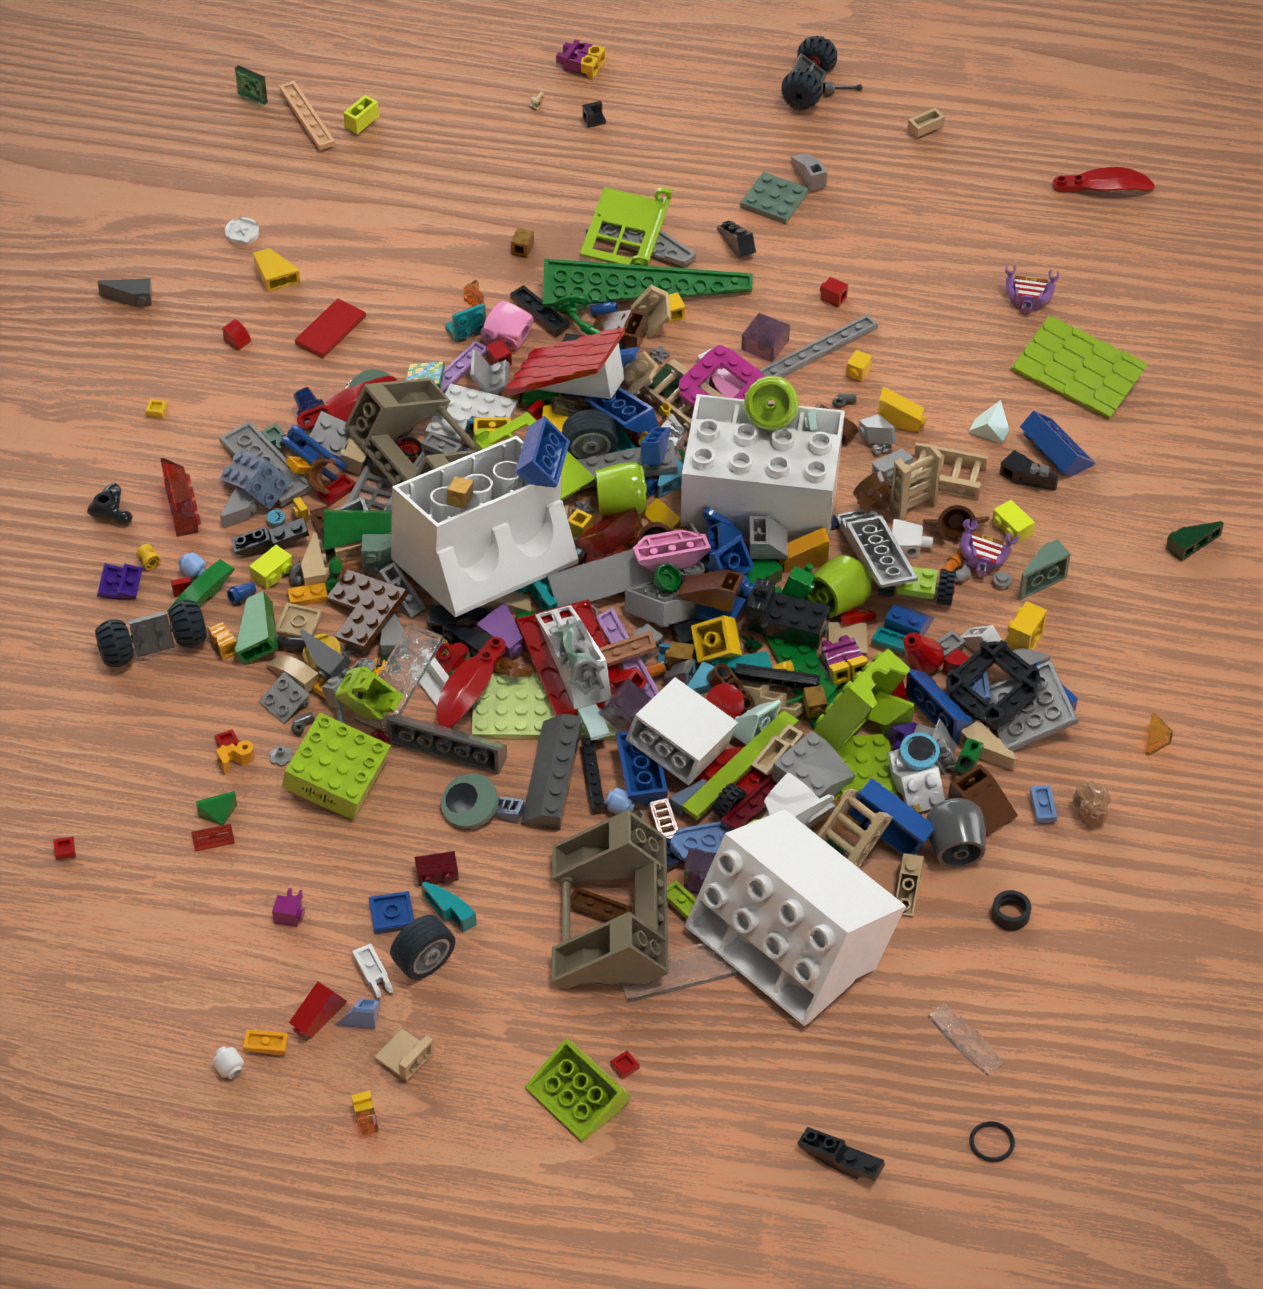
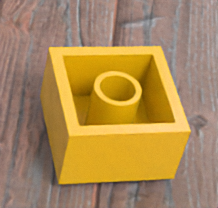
M1027 601L1023 607L1018 608L1015 615L1016 618L1011 620L1007 627L1009 633L1005 642H1007L1011 650H1017L1021 647L1030 650L1035 648L1044 632L1047 610Z
M720 616L691 625L698 663L702 664V662L711 665V660L742 655L735 618Z

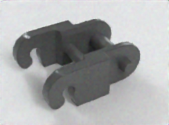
M346 644L342 647V656L345 657L349 665L354 664L353 660H349L348 656L352 652L358 653L361 656L365 655L364 650L361 651V649Z

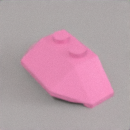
M685 530L644 536L633 547L638 564L652 572H655L656 568L660 565L670 563L677 569L692 567L711 551V546L705 534H696Z

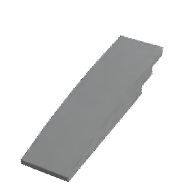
M871 508L869 514H864L863 510H856L835 515L839 528L854 553L881 588L918 581L917 575L882 515L879 516Z
M633 549L546 576L552 595L558 604L556 608L589 599L590 603L625 593V589L654 583V572L638 564Z

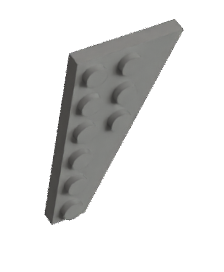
M602 223L599 234L618 238L622 227ZM625 228L622 239L642 244L645 233ZM660 229L651 256L682 267L687 266L696 259L695 252ZM620 243V246L639 252L640 248Z

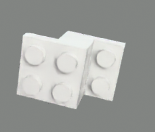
M900 749L887 752L892 779L896 791L903 795L904 803L914 808L916 812H922L932 809L938 803L945 801L938 766L934 765L929 769L914 770L903 763Z

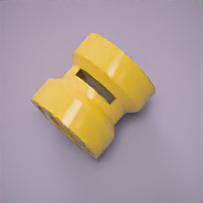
M144 544L137 549L136 557L142 562L145 569L153 570L159 566L161 557L150 544Z

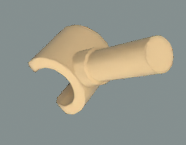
M540 92L537 97H532V104L530 106L539 109L542 103L540 98L544 93Z

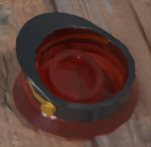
M403 437L394 441L414 464L423 450L420 441L412 437Z

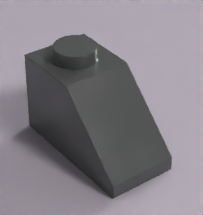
M690 659L673 664L670 671H666L663 681L665 686L675 677L685 685H688L695 674V660Z

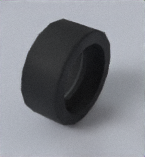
M1015 890L1003 891L994 898L991 912L992 918L1003 929L1019 930L1029 922L1032 909L1031 902L1021 892ZM1013 903L1020 906L1024 912L1019 917H1008L1002 914L999 908L1003 904Z

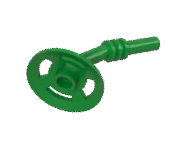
M570 295L554 302L553 309L558 313L569 315L582 332L587 335L600 334V331L595 329L593 325L584 322L577 315V312L584 310L588 306V300L585 297Z

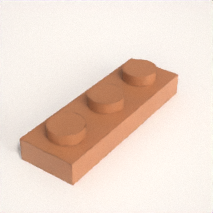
M648 631L599 649L607 661V667L654 652L657 650L652 632Z

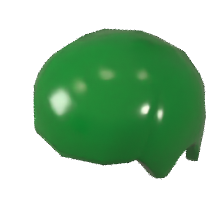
M670 563L662 564L656 568L653 574V582L660 591L672 592L678 589L681 583V573Z

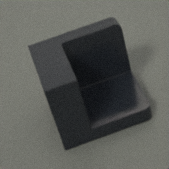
M601 101L582 105V118L587 128L606 124V119L602 113Z

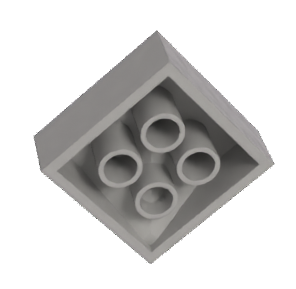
M654 583L625 589V612L631 613L634 617L644 618L647 622L657 623L660 627H668L669 624L683 623L684 620L695 619L701 604L676 597L682 584L672 592L660 591Z
M811 731L773 763L771 777L778 783L787 773H791L808 786L820 799L828 794L834 797L855 778V774L825 739Z

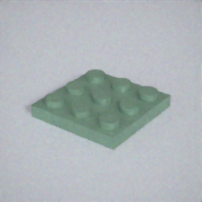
M763 172L740 202V208L787 224L808 195L809 188Z

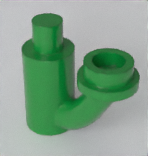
M337 556L332 557L329 561L330 579L325 584L329 592L337 584L338 573L343 568L342 560Z

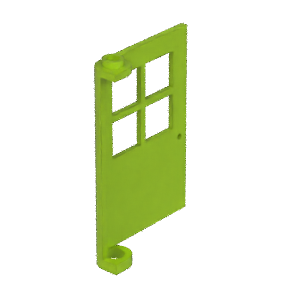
M604 187L579 256L607 263L648 266L673 190L662 187L658 188L654 194L655 199ZM659 194H665L667 197L663 198ZM602 223L622 227L619 237L615 238L599 234ZM625 228L644 232L642 244L623 240ZM596 238L616 242L613 253L593 249ZM620 243L640 248L638 255L632 258L616 254Z
M526 412L491 433L486 428L478 429L473 435V442L481 450L485 449L506 436L508 438L514 437L511 433L525 425L527 427L532 425L536 420ZM568 451L561 472L560 500L567 498L596 480Z

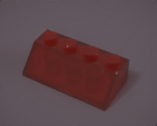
M160 458L164 485L176 536L199 533L198 525H201L199 514H195V511H198L196 500L192 501V498H194L193 487L188 486L191 484L189 473H185L184 466L168 459Z
M634 507L624 512L605 516L574 540L575 547L595 558L600 556L605 558L613 555V551L621 549L623 544L630 542V538L637 536L638 531L644 527Z

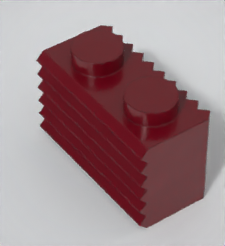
M455 851L414 857L419 886H422L424 882L438 884L442 882L452 883L454 880H459Z

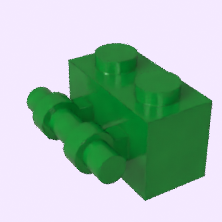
M807 563L802 569L794 566L781 593L808 600L809 597L806 595L807 593L811 594L815 586L812 583L815 577L812 574L813 565Z

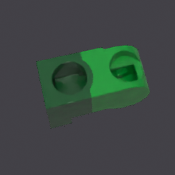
M971 738L966 740L954 768L956 773L963 775L977 766L984 743Z

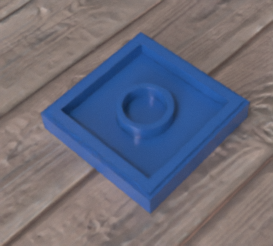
M409 891L369 897L375 934L401 931L405 926L414 921Z

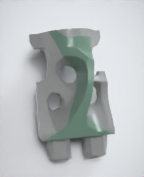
M575 617L567 620V626L561 629L556 625L549 628L550 634H548V637L561 665H564L569 660V683L577 684L584 695L593 689L605 688L599 674L605 666L601 661H596L591 656L590 651L594 647L581 619L577 621Z

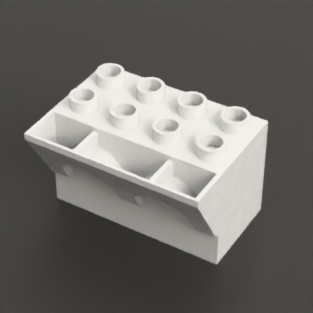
M697 394L682 470L681 527L687 526L688 528V524L692 522L699 534L708 533L707 527L709 526L704 520L703 511L705 507H709L730 519L735 524L736 529L742 532L744 541H750L749 516H769L787 528V543L824 527L830 541L845 411L798 406V413L789 425L782 429L769 431L762 430L752 424L746 416L744 399ZM768 402L769 407L774 405V403ZM809 411H815L817 432H809V428H805L804 417H808Z
M518 436L392 486L391 559L454 617L578 563V555L563 501L560 500L562 474L560 475L558 486L555 488L530 485L521 479L515 470L524 441ZM455 476L474 481L473 497L465 509L447 505V489Z
M782 810L725 833L685 923V927L805 1026L854 983L855 979L876 969L906 906L789 812Z

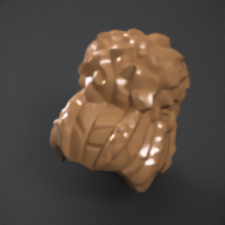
M1093 781L1076 787V791L1073 794V803L1079 809L1078 816L1084 824L1093 826L1104 823L1108 815L1107 810L1110 804L1109 789L1105 786L1098 788Z

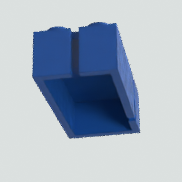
M873 778L869 780L856 797L858 801L871 811L874 810L875 814L884 812L893 817L880 836V839L902 856L903 853L917 855L934 831L933 824L928 819H925L914 808L908 806L898 796L892 794ZM852 805L847 811V814L860 824L866 818ZM869 820V821L865 824V826H864L865 828L868 829V827H869L870 824H871V823H870L871 820Z

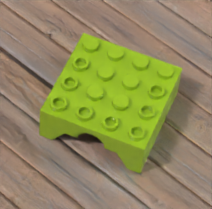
M888 648L883 653L878 652L872 659L873 663L869 661L863 667V673L859 671L853 677V682L849 681L842 688L844 693L840 692L834 698L835 704L831 703L824 711L826 715L822 714L815 723L818 725L813 732L825 739L835 751H838L868 720L870 711L877 705L875 697L878 690L891 694L909 673L910 668Z
M319 712L285 770L282 787L354 820L387 762L391 745Z

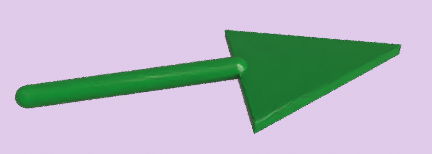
M820 680L819 686L823 685L826 699L828 700L840 684L834 685L832 680ZM803 695L787 701V705L803 699Z

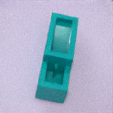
M427 882L422 883V895L444 922L452 919L463 933L477 925L476 913L458 896L437 885Z

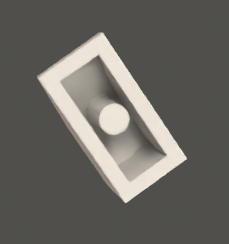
M993 625L972 627L960 636L966 641L965 646L974 652L980 649V643L985 640L987 642H1000L1002 640Z

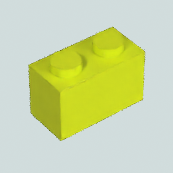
M367 95L360 98L343 112L345 128L355 134H359L379 117L378 101Z
M1012 500L998 506L993 511V524L1001 529L1005 535L1012 533L1010 536L1012 541L1015 536H1018L1019 539L1015 544L1033 535L1035 522Z
M275 545L249 566L251 579L265 589L275 585L280 578L290 573V568L293 566L292 555L278 545Z

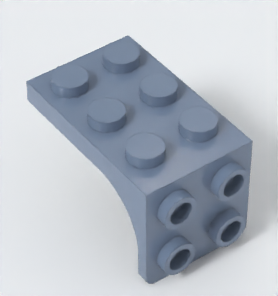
M242 449L234 455L233 461L223 470L219 478L224 483L246 492L268 509L273 507L290 484V479L268 460Z

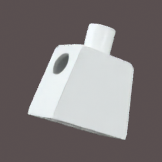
M894 519L892 534L906 558H918L921 547L932 548L933 537L922 536V525Z

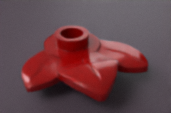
M443 643L437 647L435 652L436 658L447 675L467 661L464 656L468 653L469 648L462 643H455L453 645ZM444 650H448L449 654L446 657L442 655Z

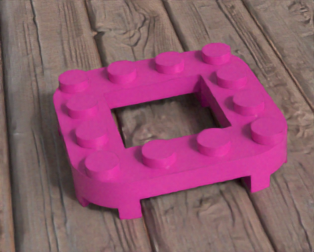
M718 345L708 351L683 375L679 382V394L681 401L685 405L688 403L694 407L697 394L709 395L700 386L718 369L722 370L724 368L746 384L733 398L745 399V394L750 385L765 376L760 370L733 350L723 345Z

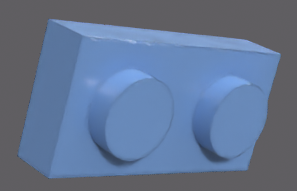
M1031 786L1030 794L1036 822H1056L1057 814L1051 786Z

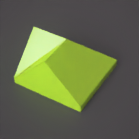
M878 690L875 697L877 705L870 711L868 719L877 722L883 734L892 726L912 723L914 703Z

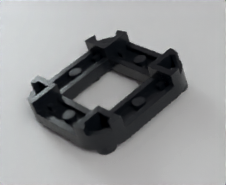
M985 640L980 643V649L955 671L951 669L948 672L946 681L950 698L976 720H980L991 729H997L1008 722L1033 700L1042 689L1038 668L1035 665L1032 667L1013 652L1008 647L1007 642L1000 640V642H987ZM995 663L1019 684L996 704L993 702L990 704L969 685Z

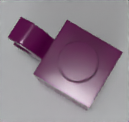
M292 888L287 890V896L277 895L272 910L274 923L298 927L299 921L303 920L305 908L302 907V890H299L296 896L292 895Z

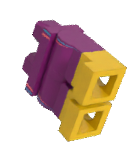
M576 39L572 44L565 42L562 48L563 53L558 52L556 55V63L563 64L564 70L585 73L587 78L594 79L606 61L605 47L585 42L580 43Z
M848 635L841 636L838 642L834 644L829 640L821 643L822 659L834 685L850 681L851 677L853 679L858 673L855 672V668L860 667L863 669L868 663L866 656H863L858 644H856L855 638L850 639ZM840 672L844 673L845 675L841 678H837L836 673Z

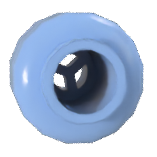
M194 552L184 554L178 562L179 571L184 576H189L190 580H195L206 570V561Z
M615 788L613 791H609L604 804L607 805V811L617 815L626 810L632 812L635 802L628 798L627 791Z

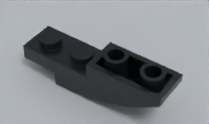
M300 518L270 530L264 526L231 538L236 555L265 554L275 545H278L283 550L293 547V541L309 536V532L304 518Z
M810 1127L806 1128L797 1142L799 1147L819 1161L855 1179L862 1176L876 1181L885 1166L883 1159L848 1147L845 1140Z

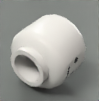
M223 1046L215 1052L216 1056L213 1058L212 1063L221 1077L232 1079L243 1071L244 1061L234 1047L226 1048Z

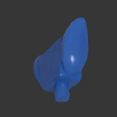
M709 507L704 508L703 517L709 526L707 531L708 542L711 546V551H709L710 560L711 555L738 535L743 536L740 530L736 529L735 524L730 519Z

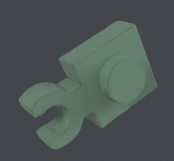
M275 423L262 430L261 433L273 445H276L277 450L282 453L281 446L286 445L282 443L281 438L286 436V434Z

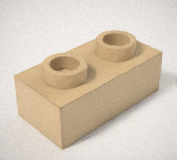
M933 108L908 119L907 128L918 138L944 126L945 116L939 110Z

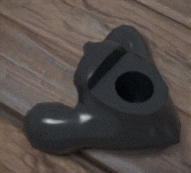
M116 483L107 485L101 493H98L87 509V513L92 517L112 520L121 525L130 523L133 518L129 511L118 509L120 507L121 487Z

